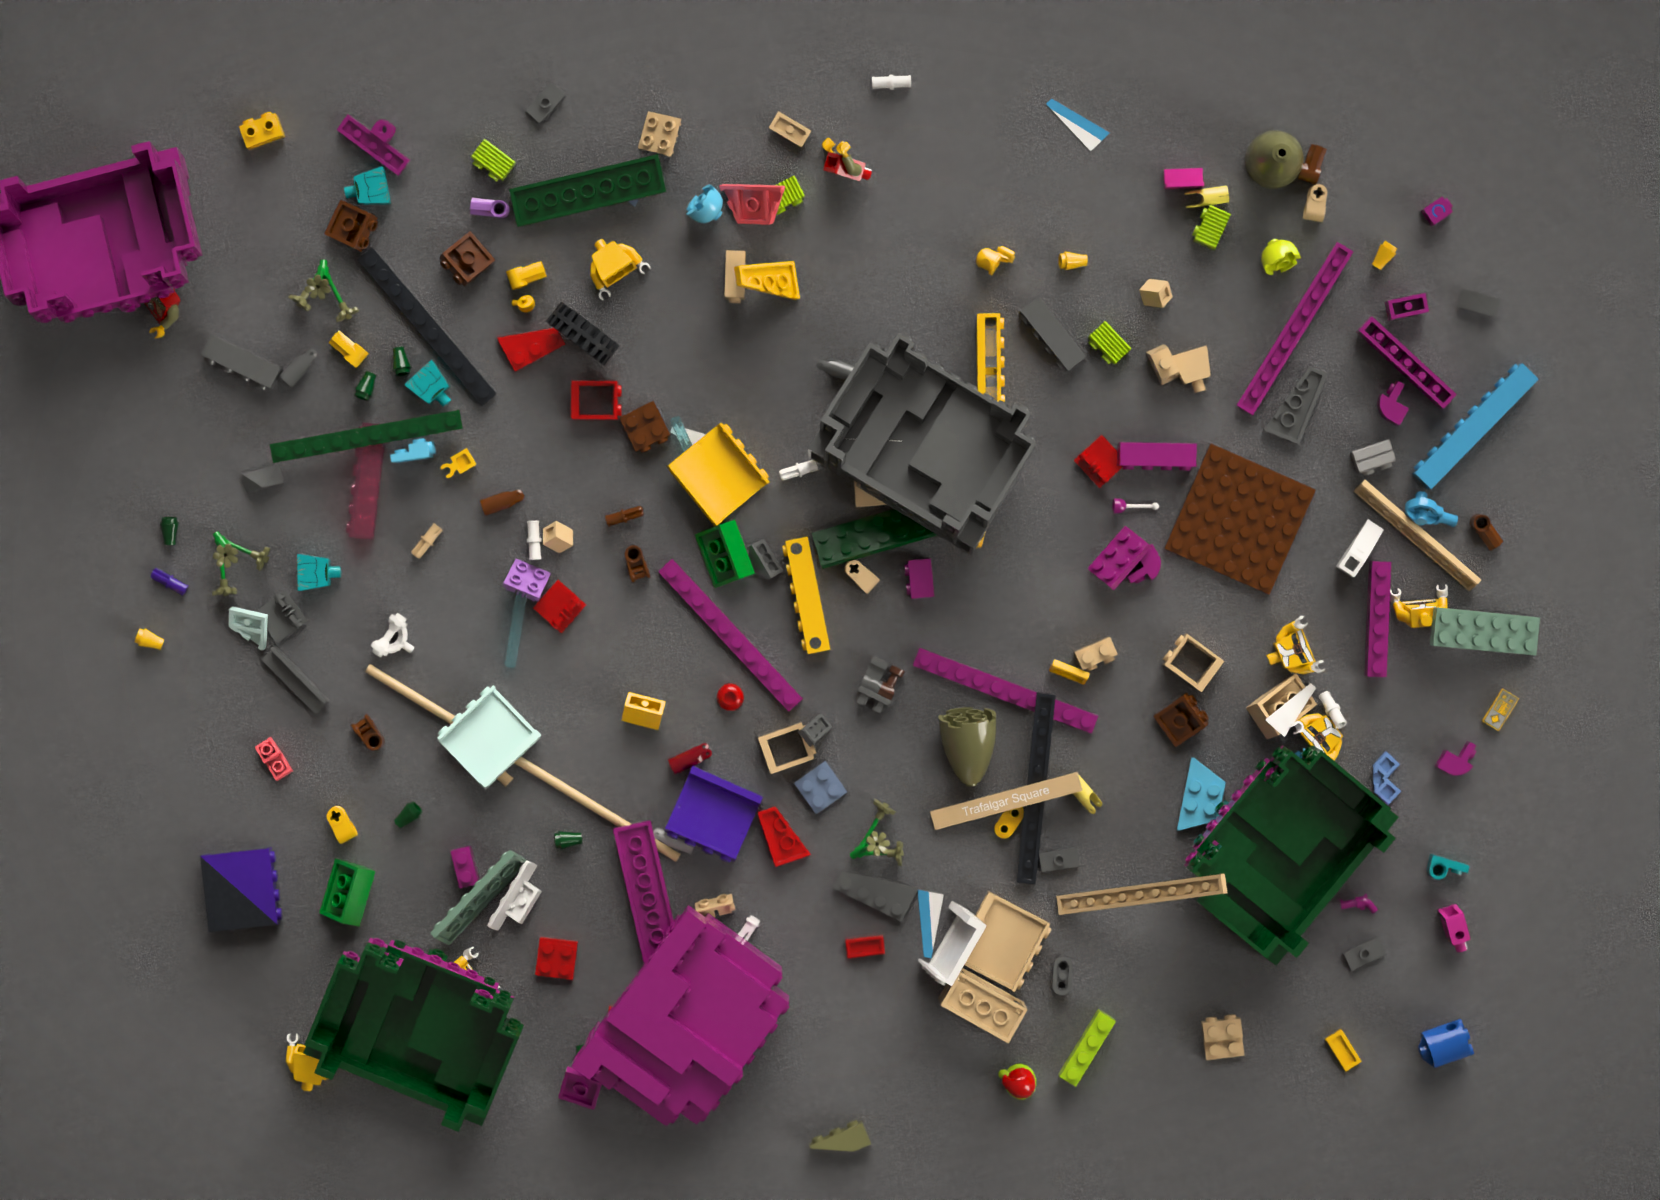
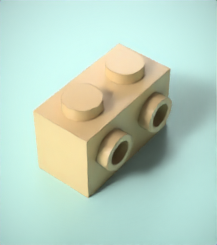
M1110 637L1074 651L1081 670L1086 669L1087 672L1097 668L1096 664L1102 661L1106 664L1115 660L1114 656L1118 655Z

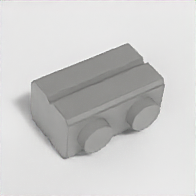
M1389 439L1350 452L1357 474L1363 473V476L1374 473L1373 469L1381 467V470L1392 467V462L1396 461Z

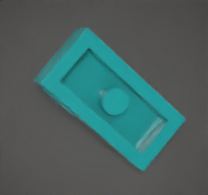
M1434 854L1429 856L1427 873L1434 879H1443L1447 875L1449 868H1451L1450 872L1462 875V872L1468 873L1470 866ZM1435 865H1440L1442 868L1441 873L1438 875L1433 873Z

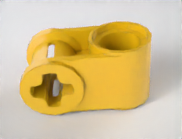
M334 806L328 811L327 820L340 844L358 835L355 826L341 806ZM334 811H335V813H338V812H339V813L341 814V815L338 817L339 820H338L337 818H333V817H332V815L334 814Z

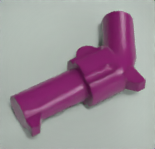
M1367 893L1364 896L1355 897L1353 900L1343 901L1340 899L1341 909L1356 907L1360 908V910H1365V907H1367L1372 914L1378 910L1373 902L1368 899Z

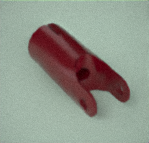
M703 743L668 759V762L676 775L710 758L712 751L707 743Z

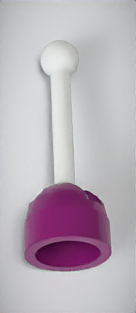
M1113 498L1112 511L1113 514L1123 513L1126 508H1152L1157 510L1159 504L1156 502L1152 504H1126L1123 499Z

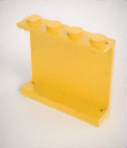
M722 422L666 466L714 527L720 524L723 519L762 487L770 483L768 480L769 476L765 470H760L756 466V459L744 451V444L739 439L735 440L731 435L733 433L731 428L727 424L723 425Z

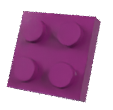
M567 1066L558 1098L594 1110L602 1084L593 1077L589 1080L574 1068Z

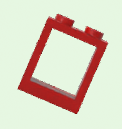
M571 381V419L618 420V416H622V404H618V397H622V385H618V381ZM580 386H613V415H580Z

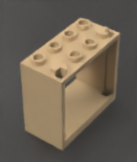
M962 968L952 986L946 983L939 996V1002L942 1007L1008 1044L1028 1010L1022 1000Z

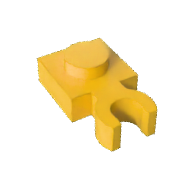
M465 448L450 457L453 463L443 464L440 468L443 470L449 467L451 472L446 475V478H451L456 470L462 474L477 464L468 448Z

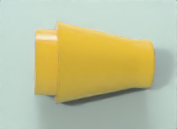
M1384 241L1383 244L1380 243L1372 265L1382 270L1396 255L1395 252L1398 248L1387 241Z
M1064 251L1058 257L1059 268L1064 270L1087 266L1088 263L1087 255Z
M139 628L134 643H137L138 646L161 650L164 639L146 628L144 630Z

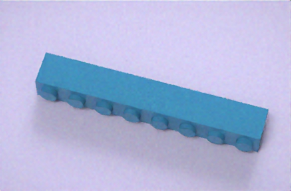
M1523 363L1518 366L1514 364L1507 371L1509 375L1505 379L1501 377L1494 384L1496 388L1491 393L1489 391L1481 397L1482 402L1478 406L1474 405L1467 412L1469 416L1465 420L1461 418L1453 426L1455 430L1451 434L1449 432L1441 438L1440 441L1442 443L1437 448L1434 446L1427 453L1428 458L1424 462L1420 460L1413 467L1415 471L1412 474L1428 490L1432 489L1539 380Z

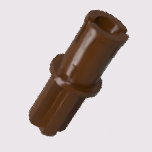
M642 506L627 510L621 509L619 512L605 515L608 527L642 517L644 511Z

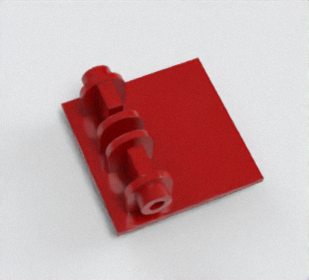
M1100 435L1074 459L1076 464L1098 488H1101L1122 468V466H1117V450L1103 435Z
M557 580L533 609L556 630L562 633L587 604L561 581Z

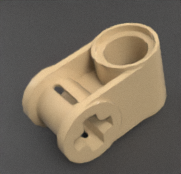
M1316 184L1308 189L1303 219L1323 222L1327 199V189L1324 185ZM1319 188V192H1322V195L1316 198V194H1313V191Z
M856 560L846 562L844 567L845 573L866 594L880 581L876 575L865 568L860 562ZM851 564L858 565L856 567V569L858 570L856 573L849 572L851 570V568L849 567Z

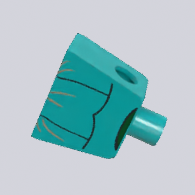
M383 166L354 176L355 185L344 187L346 199L357 197L358 204L360 205L391 204L386 172Z
M430 360L404 384L430 405L436 400L444 408L451 401L445 393L450 386L433 360Z
M297 554L298 591L330 586L331 578H341V566H330L329 558Z

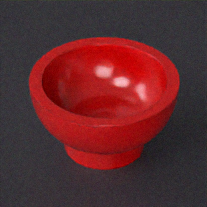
M725 684L717 692V702L722 709L734 711L743 704L744 693L736 684Z

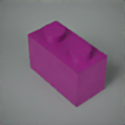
M1426 293L1384 302L1388 321L1429 312Z
M931 558L907 560L908 564L904 565L905 576H909L910 582L906 584L907 595H911V599L934 597Z
M471 845L451 850L459 888L474 885L480 879Z

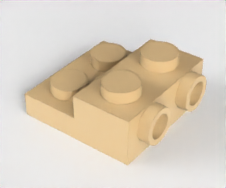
M1236 1014L1225 1015V1019L1207 1017L1205 1018L1206 1021H1201L1206 1060L1244 1056L1241 1018L1236 1017Z

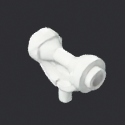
M399 613L396 615L391 614L388 621L389 629L383 638L372 642V652L379 657L400 651L401 648L411 653L414 646L406 642L408 639L406 626L408 624L405 621L407 619ZM395 632H398L397 640L394 643L389 644V641L391 640Z

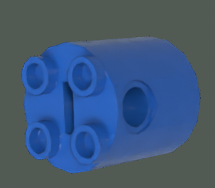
M1461 1019L1421 1032L1418 1050L1422 1060L1433 1068L1474 1055L1473 1047L1468 1043L1470 1039L1467 1028H1464Z

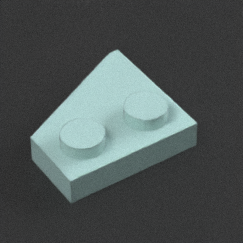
M231 607L229 609V627L235 632L240 633L246 640L249 641L251 639L259 645L258 648L260 650H264L267 646L268 614Z

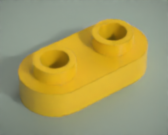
M1023 807L1002 813L994 826L998 837L1005 839L1013 834L1023 819ZM1018 810L1019 814L1014 817L1011 815V812ZM1003 825L1008 827L1007 832H1001L1000 829Z

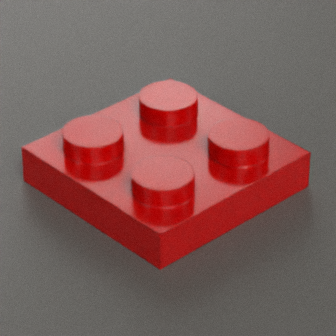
M540 937L535 975L573 980L578 941Z

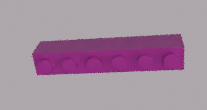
M1369 561L1364 676L1387 677L1391 562Z

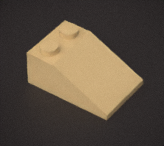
M1294 673L1246 707L1266 739L1280 735L1266 719L1305 688L1297 673ZM1312 696L1295 722L1317 705Z

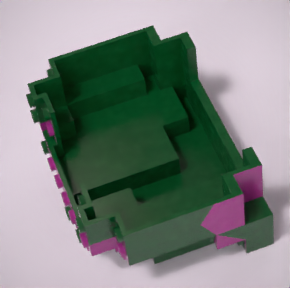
M1313 745L1304 750L1302 758H1299L1291 750L1282 746L1273 752L1271 760L1267 758L1261 760L1255 767L1257 770L1245 778L1243 787L1232 794V800L1230 802L1225 800L1216 806V812L1213 815L1217 818L1211 820L1206 826L1207 830L1203 835L1200 834L1195 839L1193 848L1196 851L1194 853L1191 852L1185 859L1186 863L1184 864L1197 877L1225 874L1227 893L1194 897V899L1275 966H1277L1287 952L1298 958L1309 944L1301 937L1305 930L1375 847L1384 853L1396 839L1388 830L1399 817L1370 790L1322 750Z
M370 938L361 958L354 952L344 951L337 962L304 1044L306 1047L303 1054L319 1060L314 1073L333 1080L338 1068L446 1111L441 1125L459 1132L464 1119L482 1126L524 1026L518 1019L507 1018L514 996H511V993L508 991L497 990L499 983L493 978H484L479 976L474 970H465L454 962H446L448 956L439 949H430L428 954H426L422 949L406 946L400 940H391L389 945H387L381 939Z

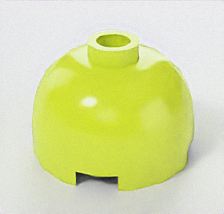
M1278 239L1269 241L1261 255L1262 265L1265 272L1269 275H1273V271L1279 269L1281 273L1285 272L1297 264L1296 259H1301L1297 248L1292 242Z

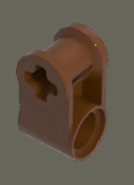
M637 545L629 546L625 551V558L632 583L641 578H651L642 549ZM632 548L637 549L639 552V557L636 559H631L628 555L629 550Z
M367 713L359 722L351 724L353 730L362 739L367 748L379 750L384 746V737ZM374 736L380 740L377 747H373L370 743L371 738Z

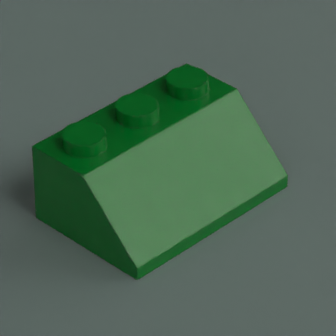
M735 519L695 534L714 588L755 574Z
M335 858L319 913L343 924L360 926L376 871Z

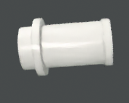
M752 915L746 918L747 922L738 933L739 936L744 937L747 941L756 927L760 926V920Z

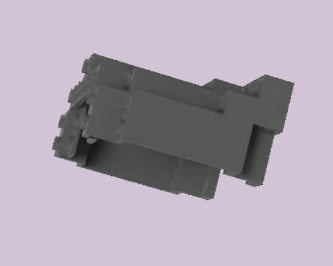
M898 333L887 352H884V348L880 345L869 343L822 417L820 430L808 447L807 457L838 476L841 474L846 475L857 482L856 486L972 556L984 537L985 531L997 514L998 508L1034 452L1036 446L1035 439L1029 434H1022L1030 421L1032 413L1023 404L1017 405L1015 403L1011 409L1005 402L1001 400L997 402L991 395L978 392L977 387L974 385L963 383L956 374H948L941 365L937 363L933 365L928 362V358L923 353L917 350L914 352L915 343L912 342L913 339L908 335H900Z

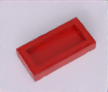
M883 935L845 939L847 959L885 954Z

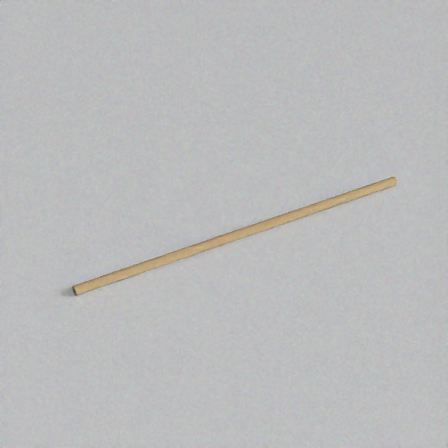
M370 664L365 672L447 723H453L452 719L455 717L453 714ZM520 757L514 762V764L617 827L631 824L525 758ZM655 839L658 852L676 862L681 854Z

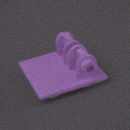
M515 559L503 583V587L507 591L509 590L514 593L517 590L516 595L523 592L522 597L527 594L526 598L533 602L535 600L539 601L551 573Z

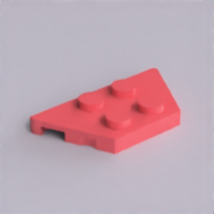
M719 185V189L725 192L729 200L727 204L733 211L737 224L770 225L774 223L785 186Z

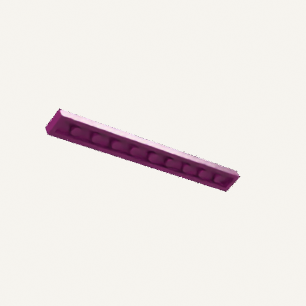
M1336 242L1236 404L1237 407L1253 416L1353 254L1352 250Z
M673 559L658 571L788 712L803 699Z
M919 647L913 666L1033 712L1035 711L1037 692ZM1055 699L1054 720L1092 734L1098 715Z

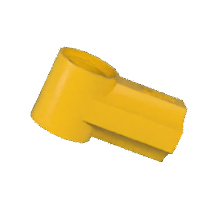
M542 261L506 271L512 290L525 287L528 283L547 277Z
M341 331L335 333L329 341V344L339 351L355 368L369 354Z

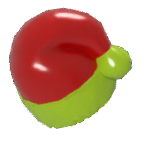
M1019 1063L1010 1066L1007 1070L1002 1069L998 1072V1077L1002 1079L1003 1086L1012 1097L1020 1100L1027 1099L1035 1092L1036 1077L1029 1066Z

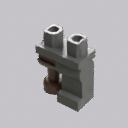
M873 656L857 690L859 692L856 702L865 706L868 698L871 697L876 700L872 710L881 714L886 705L889 706L894 696V687L898 677L902 678L905 671L891 665L889 669L891 675L884 682L881 678L889 663Z

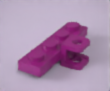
M347 114L337 128V131L398 176H400L410 162V159L388 144L396 133V127L385 119L378 120L372 129L369 130L351 115ZM384 126L387 128L385 133L383 132Z

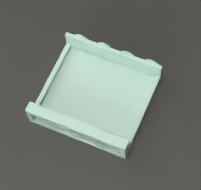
M494 685L491 688L487 686L480 693L481 697L477 701L472 700L466 706L467 710L463 714L458 713L452 719L453 723L449 727L444 726L438 732L439 737H437L440 744L485 790L541 738V734L534 730L495 689Z

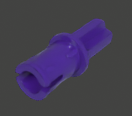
M155 568L150 576L152 579L165 585L166 589L170 588L182 596L189 587V585L174 578V575L170 576L158 568Z

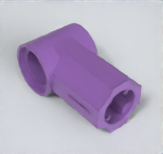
M472 198L471 215L505 218L509 215L510 207L504 201ZM499 204H503L505 208L502 214L496 213V207Z

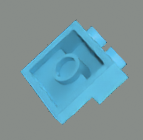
M424 438L412 440L413 444H408L409 452L408 449L394 450L395 454L390 455L391 462L400 463L433 458V454L436 453L435 443L432 441L426 442Z

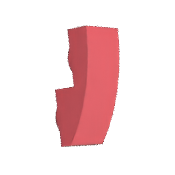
M272 737L255 746L256 751L276 781L293 772V769Z

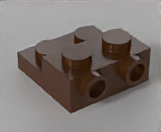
M340 200L324 234L361 252L362 249L367 248L369 245L368 237L371 231L376 230L378 226L376 220L378 217Z
M471 231L444 251L439 257L442 268L446 271L450 270L453 274V280L458 285L462 284L464 287L495 261L493 256Z
M654 400L619 417L636 452L640 451L642 454L652 449L650 445L656 442L660 445L669 440L668 436L671 434Z
M1187 692L1153 716L1175 747L1209 724L1207 713L1204 710L1200 711L1198 709L1196 698L1192 694L1188 695Z

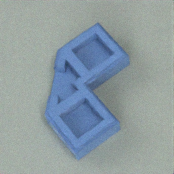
M1385 751L1372 765L1373 792L1389 805L1401 791L1387 778L1400 764Z

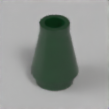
M404 347L393 348V372H395V376L410 374L411 365L405 354Z
M366 371L354 389V396L361 400L369 401V398H372L377 375Z
M177 517L161 518L160 527L164 545L176 544L179 525Z
M414 801L407 803L397 818L394 819V823L399 828H403L405 825L420 818V815L423 813L422 809Z
M563 831L554 833L555 849L560 848L562 850L582 844L581 833Z

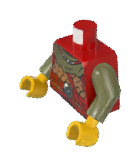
M830 138L822 142V147L828 152L823 171L859 182L861 178L865 180L870 179L872 170L865 168L866 163L852 159L851 155L847 154V151L851 148L847 142L841 141L837 145L836 150L839 154L831 150L835 143Z
M175 289L168 297H154L149 302L144 303L156 321L161 324L149 330V333L157 331V336L154 339L163 337L164 329H168L179 317L178 305L181 300Z

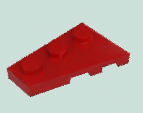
M555 328L497 338L515 372L566 345L561 334Z
M776 806L756 812L774 867L811 855Z

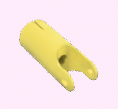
M1227 185L1184 193V195L1198 193L1202 196L1200 203L1186 206V208L1229 203Z
M1079 775L1083 791L1072 794L1089 813L1095 814L1096 810L1090 803V800L1098 807L1102 806V801Z

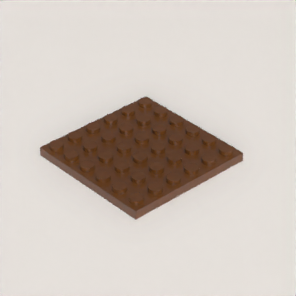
M1210 443L1164 549L1270 595L1316 489Z

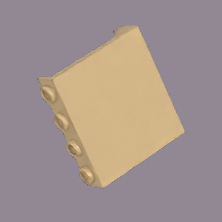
M988 891L975 915L987 926L964 965L1015 992L1016 989L1020 990L1024 983L1022 977L1025 971L1029 973L1033 962H1031L1033 956L1039 954L1042 945H1040L1042 939L1048 937L1051 928H1049L1050 923Z

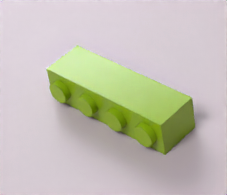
M1099 1009L1096 1011L1058 1073L1060 1078L1075 1087L1077 1086L1116 1022L1114 1018Z

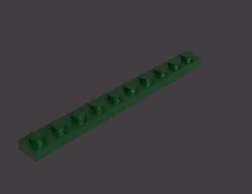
M460 410L269 445L273 463L461 430L463 429Z

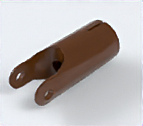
M521 490L502 492L480 500L485 516L510 508L515 503L522 501L524 494Z

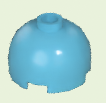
M709 184L702 188L704 192L701 195L693 197L686 209L688 211L686 214L699 223H708L713 219L716 221L722 215L723 199L721 194Z

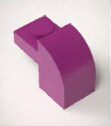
M1395 381L1394 384L1391 383L1386 391L1388 396L1380 394L1377 401L1380 415L1396 426L1401 425L1409 408L1396 402L1405 385L1400 381Z
M1150 544L1152 548L1139 561L1142 567L1126 576L1129 583H1140L1145 580L1144 575L1146 574L1150 580L1158 575L1161 568V559L1153 544Z
M1466 741L1458 757L1447 750H1443L1435 767L1451 775L1467 773L1473 767L1467 761L1474 757L1477 745Z

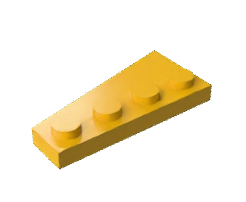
M794 261L734 267L736 284L739 287L793 300L800 299Z

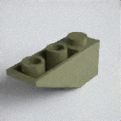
M856 1119L847 1123V1127L841 1130L837 1127L830 1130L827 1136L822 1137V1135L812 1138L809 1147L810 1149L854 1152L870 1145L871 1140L862 1120L858 1122Z

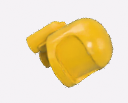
M1004 246L998 247V252L984 248L977 254L976 264L979 268L989 271L988 274L992 276L1000 262L1013 263L1015 259L1014 251Z

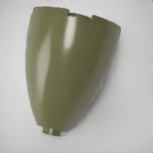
M1272 130L1260 134L1250 143L1245 154V166L1248 174L1260 186L1269 189H1278L1289 185L1297 178L1303 167L1304 155L1300 143L1294 136L1284 131Z
M973 707L947 710L946 715L938 716L940 736L946 757L954 773L962 783L968 787L976 786L985 775L992 758L996 738V712L988 708L981 711L973 709Z

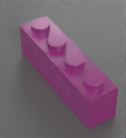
M1119 442L1117 446V466H1122V470H1134V466H1141V470H1153V466L1160 467V470H1172V467H1179V471H1191V467H1196L1197 444Z

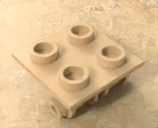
M648 111L638 149L671 157L674 153V145L677 142L676 137H678L681 119Z

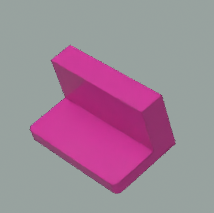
M1203 168L1163 170L1164 189L1204 187Z

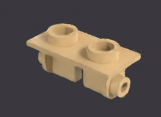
M722 894L716 898L702 899L695 903L696 911L704 917L707 913L716 917L715 910H718L719 916L736 910L732 894Z

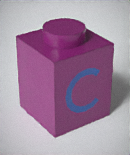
M1442 196L1422 209L1421 212L1428 223L1433 226L1453 212L1451 209L1453 206L1447 198L1444 199Z

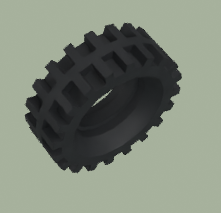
M563 302L558 304L546 320L553 328L604 366L619 347L615 341Z

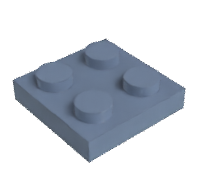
M826 761L794 782L816 814L847 793V790Z

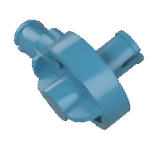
M1417 492L1415 498L1407 501L1405 504V514L1417 525H1437L1443 523L1455 527L1458 522L1457 515L1444 512L1443 507L1437 506L1435 501L1427 498L1428 494L1426 492Z

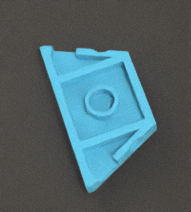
M1191 757L1177 830L1209 823L1213 819L1215 820L1217 818L1213 815L1216 812L1215 808L1220 802H1223L1226 782L1193 757Z

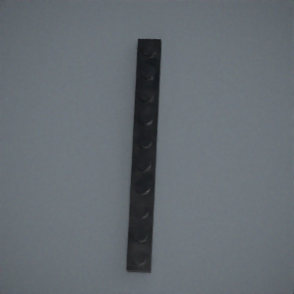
M370 248L357 259L481 406L491 400L497 393L374 248Z
M1036 693L1027 785L1047 780L1056 694ZM1045 801L1024 806L1017 883L1036 884Z

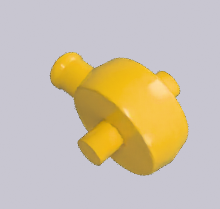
M524 295L518 300L513 299L512 306H518L521 312L527 313L534 309L535 300L530 295Z

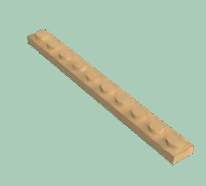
M1225 874L1056 897L1059 915L1225 894L1227 893Z

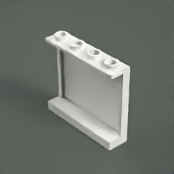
M953 901L948 908L957 916L930 963L920 958L918 959L922 964L921 968L943 986L946 983L950 986L953 985L987 926L968 909Z

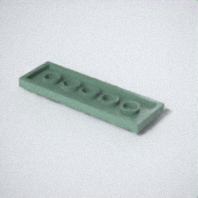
M1433 607L1431 646L1535 656L1537 654L1540 617Z
M512 850L502 854L498 863L491 866L487 870V874L474 884L473 889L463 895L460 902L447 912V916L435 924L430 934L435 939L450 945L519 873L520 867L527 860Z

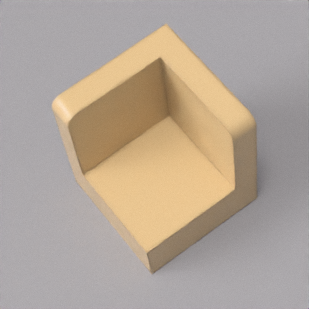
M1148 279L1139 289L1145 306L1163 308L1173 297L1168 281Z
M555 521L543 528V545L561 553L573 546V530Z

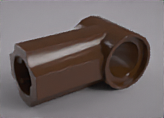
M1315 144L1310 145L1306 160L1297 179L1313 185L1317 184L1321 173L1320 168L1327 151L1326 148Z
M1475 514L1471 517V528L1476 531L1489 551L1497 548L1504 542L1491 524L1488 516ZM1482 517L1484 520V525L1481 528H1478L1476 525V521L1478 518Z

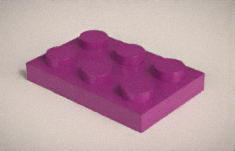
M1124 526L1087 569L1112 590H1115L1152 547L1127 526Z

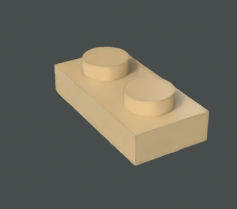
M779 111L769 126L770 130L801 148L811 133V130Z

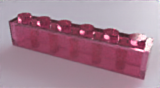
M362 422V426H359L358 428L367 427V426H372V425H378V424H372V423H364V422ZM385 443L356 448L355 457H358V463L354 464L353 476H356L355 484L352 483L351 495H354L353 503L350 502L349 504L351 522H347L346 533H349V537L374 540Z

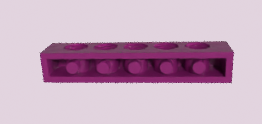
M1372 316L1356 331L1440 410L1444 409L1457 395Z

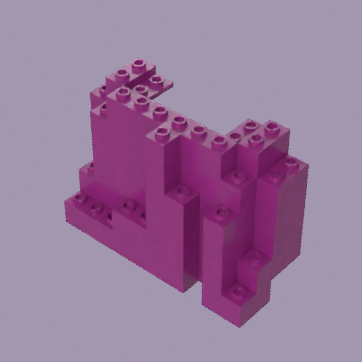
M148 141L131 146L132 153L136 158L26 186L18 176L0 180V277L5 297L17 306L27 304L29 314L37 322L48 323L57 317L61 322L69 323L75 321V318L92 317L97 312H111L116 307L122 312H133L136 308L141 307L140 303L149 302L154 297H168L170 293L174 292V289L181 288L184 284L189 283L185 266H188L187 261H195L203 255L188 197L191 195L187 181L189 174L185 158L177 147L158 152L152 143Z
M688 905L683 913L677 915L667 928L665 937L601 1023L598 1021L587 1035L585 1044L574 1057L571 1067L589 1080L593 1077L609 1090L613 1087L666 1127L669 1123L673 1124L677 1120L679 1113L696 1125L700 1121L703 1123L708 1117L710 1110L715 1111L720 1104L719 1098L722 1094L726 1096L733 1083L737 1084L743 1077V1066L745 1064L749 1065L755 1057L753 1055L757 1048L760 1050L767 1041L764 1039L767 1034H772L776 1030L778 1016L780 1014L784 1015L789 1009V995L777 987L783 978L782 966L711 914L707 913L704 917Z

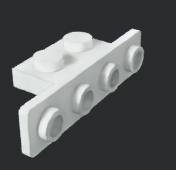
M526 861L520 867L519 873L515 880L511 882L508 892L500 900L496 912L491 915L490 922L487 925L489 928L498 931L507 916L523 924L542 892L528 882L537 867L535 863Z

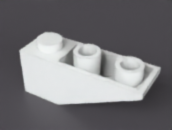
M1367 519L1336 567L1348 576L1355 577L1384 529Z

